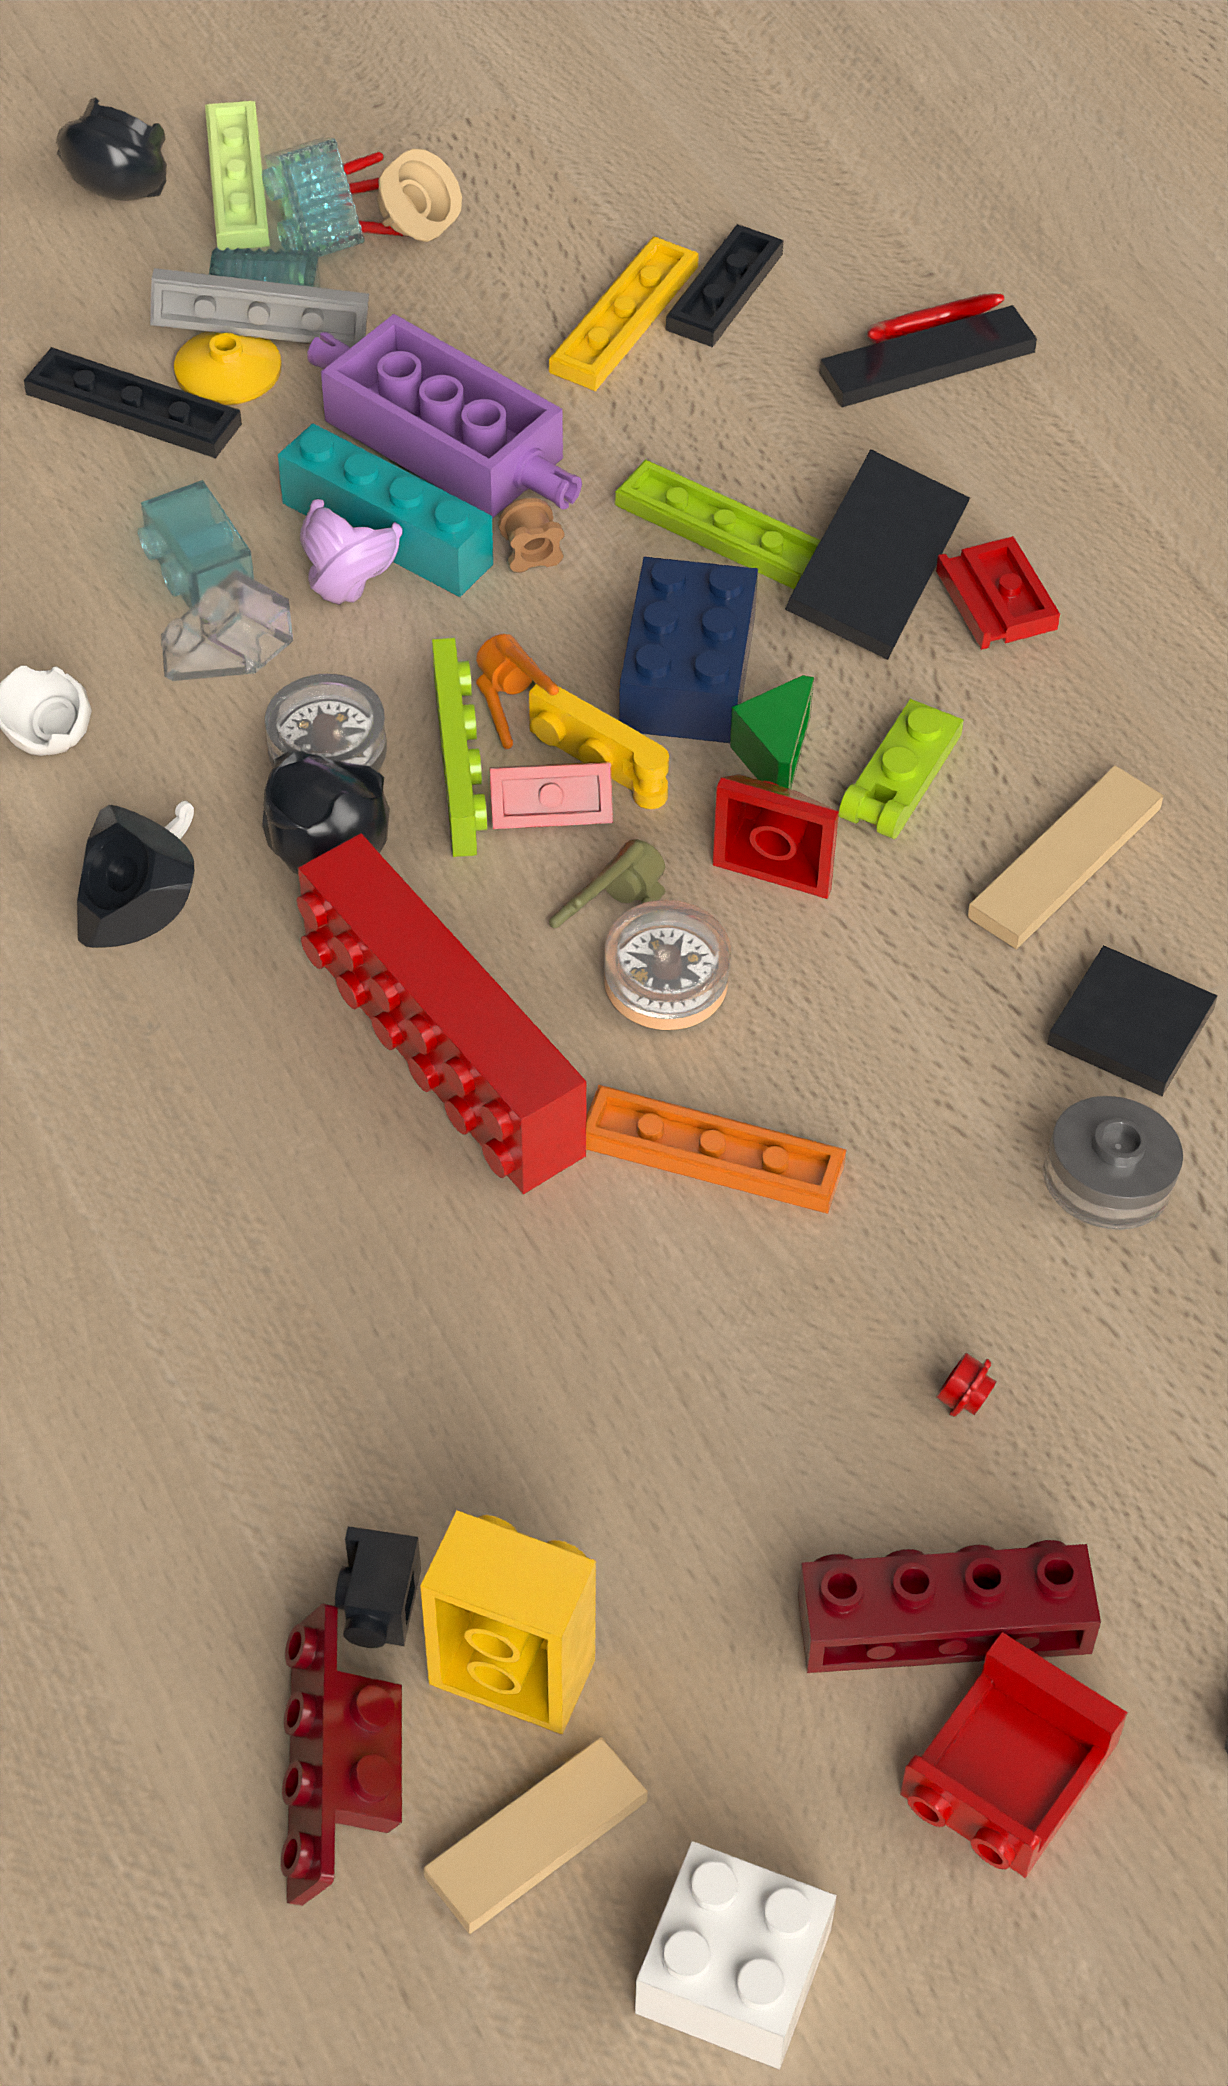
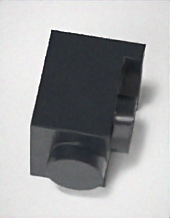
M348 1526L345 1537L348 1567H341L335 1593V1606L340 1610H345L346 1623L343 1636L348 1642L365 1648H379L385 1644L405 1646L421 1573L419 1538Z

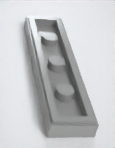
M154 268L151 283L150 325L214 333H232L240 336L309 344L312 343L315 337L320 338V333L328 332L335 339L352 347L366 336L369 294Z

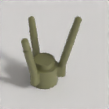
M638 839L629 840L593 881L550 918L549 925L552 928H558L605 888L614 899L622 903H631L634 900L642 901L633 925L650 919L655 905L665 894L664 887L657 882L665 871V862L661 854L645 841Z

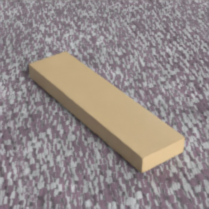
M1115 765L969 904L967 918L1017 950L1161 809L1164 795Z

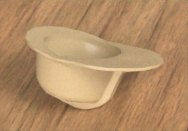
M411 149L402 153L381 173L377 202L380 213L383 216L382 224L385 227L391 226L396 232L404 236H411L416 240L429 242L439 237L456 220L461 212L462 195L459 183L453 172L438 156L427 150Z

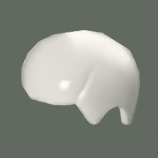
M21 666L0 682V729L17 748L33 755H54L67 752L69 747L75 746L86 733L92 712L86 690L69 674H65L60 668L54 666L48 671H35L27 666Z

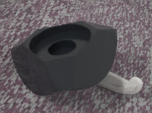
M182 801L177 805L175 809L177 817L165 827L145 816L117 805H108L99 811L87 839L77 897L78 941L85 947H116L140 941L162 930L181 912L189 897L195 872L193 856L187 846L180 840L189 828L194 815V808L189 802Z

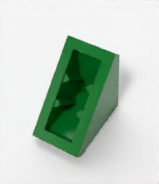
M799 676L732 707L730 748L757 780L773 782L788 789L792 788L811 718L814 677Z

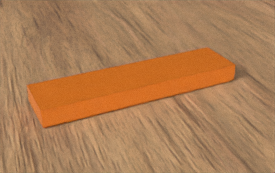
M598 1085L586 1116V1150L826 1214L829 1213L846 1160L847 1150L602 1085Z

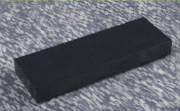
M737 224L666 315V331L714 347L783 255L784 240Z

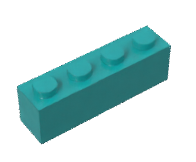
M312 423L278 454L282 503L306 516L312 501L320 499L324 501L325 508L344 518L353 528L368 527L378 530L391 528L394 522L399 524L403 528V532L400 537L398 552L393 562L448 592L461 597L494 565L492 515Z

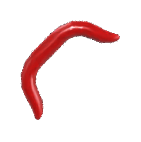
M999 293L980 294L880 321L868 327L866 332L867 338L873 343H879L972 317L998 306L1004 301L1005 296Z

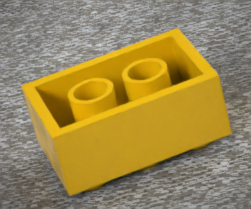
M456 1510L420 1585L429 1685L563 1735L595 1662L596 1561L587 1558L580 1549L567 1542L550 1540L546 1543L518 1533L511 1524L501 1518L491 1515H481L477 1518Z

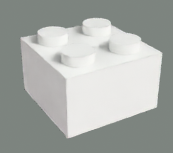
M692 1841L636 1980L635 2014L780 2070L831 1931L837 1895Z

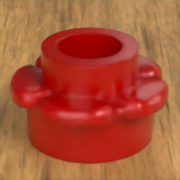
M966 1352L958 1361L936 1395L938 1400L952 1408L949 1415L955 1417L963 1408L975 1415L983 1405L997 1382L987 1375L988 1369L991 1366L989 1359L981 1363Z

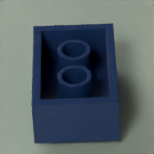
M643 556L620 679V722L641 734L730 743L732 707L742 703L756 614L758 568Z

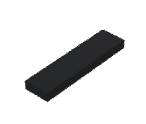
M1014 305L822 358L820 359L819 373L841 407H846L1035 353L1037 337Z
M52 347L24 379L26 395L215 459L242 425L241 411L239 409Z

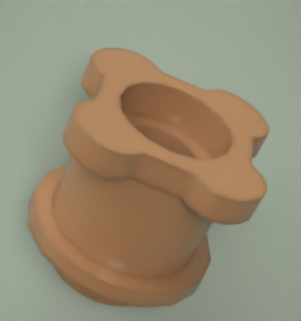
M537 498L519 499L508 506L500 515L498 526L501 535L509 541L513 549V553L508 557V563L514 572L522 573L531 567L542 565L546 567L556 566L563 559V552L559 544L565 533L559 523L553 522L552 509L543 500Z

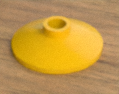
M206 331L188 340L179 349L174 360L175 378L183 391L224 405L241 404L262 396L276 384L282 369L279 350L270 339L240 336L232 333Z

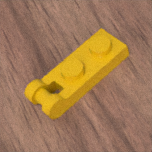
M537 684L529 691L530 732L534 733L543 743L549 746H556L583 763L609 761L611 763V779L633 791V800L639 807L656 809L666 803L668 800V781L666 775L669 772V753L666 748L559 686V692L555 696L548 694Z

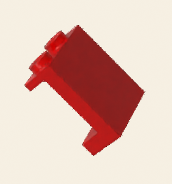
M1002 1632L986 1653L983 1671L923 1755L921 1757L914 1755L905 1767L900 1795L907 1799L913 1812L925 1822L936 1827H944L946 1825L969 1840L975 1853L991 1866L1002 1870L1011 1868L1026 1878L1117 1746L1128 1712Z

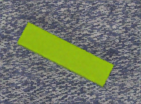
M647 459L615 491V506L745 567L758 568V573L792 589H795L821 541Z

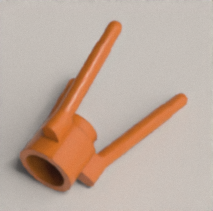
M499 634L488 639L477 653L476 662L483 674L476 680V685L486 698L503 748L510 749L513 746V740L498 692L502 691L511 695L518 694L528 688L532 680L552 696L558 694L559 688L537 666L534 660L529 657L510 634Z

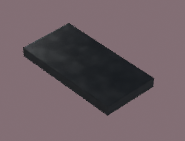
M870 449L792 592L785 610L888 660L937 565L938 555L943 554L967 507L970 497Z

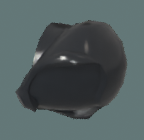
M95 97L90 99L83 116L67 122L59 129L56 139L58 146L57 155L73 179L85 189L113 200H132L161 195L166 184L167 163L161 152L166 138L164 129L159 123L149 126L125 111L99 105V99Z
M289 750L273 761L274 768L269 774L264 790L262 827L268 846L285 862L293 873L299 875L298 868L361 833L379 853L381 852L388 837L390 808L383 791L385 777L370 766L335 761L317 754L298 750Z

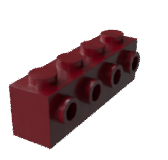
M1043 1540L1035 1542L1026 1548L995 1550L988 1545L979 1544L963 1547L953 1553L924 1554L919 1550L903 1549L894 1551L885 1557L853 1559L845 1554H830L822 1556L814 1562H801L798 1603L807 1673L985 1661L986 1653L1002 1632L1042 1658L1087 1655L1093 1652L1101 1625L1087 1544L1065 1545L1057 1540Z

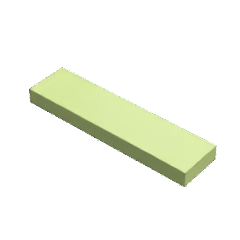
M255 101L205 105L218 250L269 247Z

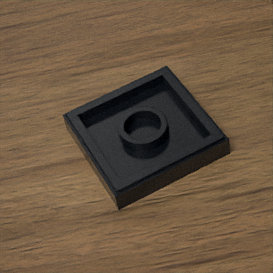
M1103 945L1051 1028L1047 1045L1163 1096L1213 1012L1218 995Z

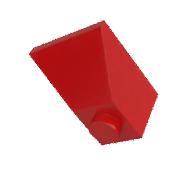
M740 774L721 777L716 791L713 866L828 899L832 889L839 811L798 791L781 787L773 782L761 781Z

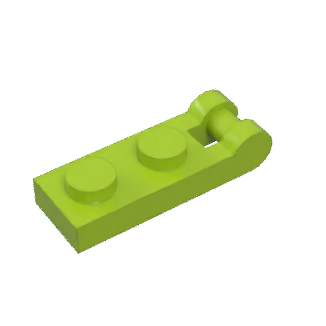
M910 699L855 785L851 784L846 790L839 807V817L855 824L860 820H864L876 825L878 833L892 839L897 838L961 737L964 719Z

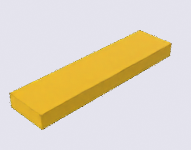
M653 236L549 358V373L596 391L697 270L699 253Z

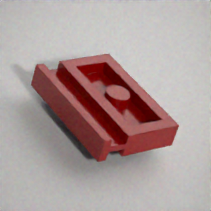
M1014 536L964 548L961 550L960 556L948 558L946 553L938 555L936 572L981 650L989 648L991 641L1003 639L1004 643H1009L1058 630L1060 612Z

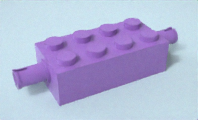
M393 314L352 347L335 339L328 332L320 333V338L315 337L310 344L307 356L308 361L312 365L323 369L321 371L326 422L445 492L492 515V519L528 489L555 503L562 510L569 508V503L573 504L579 496L582 487L581 478L575 474H570L556 465L563 459V409L417 326Z

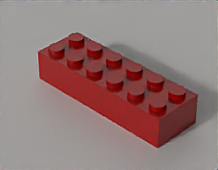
M361 833L300 866L298 873L301 896L297 897V906L304 919L305 935L301 937V943L308 959L317 969L325 967L336 979L338 990L345 1002L354 1010L360 1007L371 1019L374 1032L383 1046L390 1051L396 1048L405 1058L409 1071L417 1085L425 1092L433 1090L444 1103L447 1116L457 1131L463 1135L470 1133L482 1147L484 1158L491 1170L500 1178L508 1176L524 1195L586 1157V1080Z

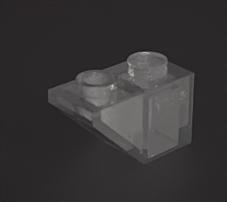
M235 569L217 586L210 587L204 593L201 600L183 616L171 621L161 634L164 676L172 681L254 674L293 642L289 599Z

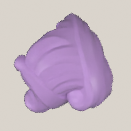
M313 500L300 532L302 548L313 564L308 577L310 588L321 595L324 600L336 604H341L345 601L355 602L361 597L366 580L383 573L394 561L403 528L395 522L391 528L378 530L368 527L353 528L344 518L325 508L323 500Z

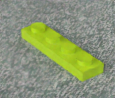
M455 638L432 639L434 685L453 857L477 855L476 831L487 830L485 794L473 795L472 785L482 784V771L479 748L468 749L467 740H477L474 704L463 705L462 702L463 696H472L469 661H458Z

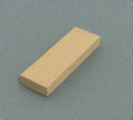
M600 1737L424 1867V1877L470 1935L645 1804L648 1791L606 1741Z

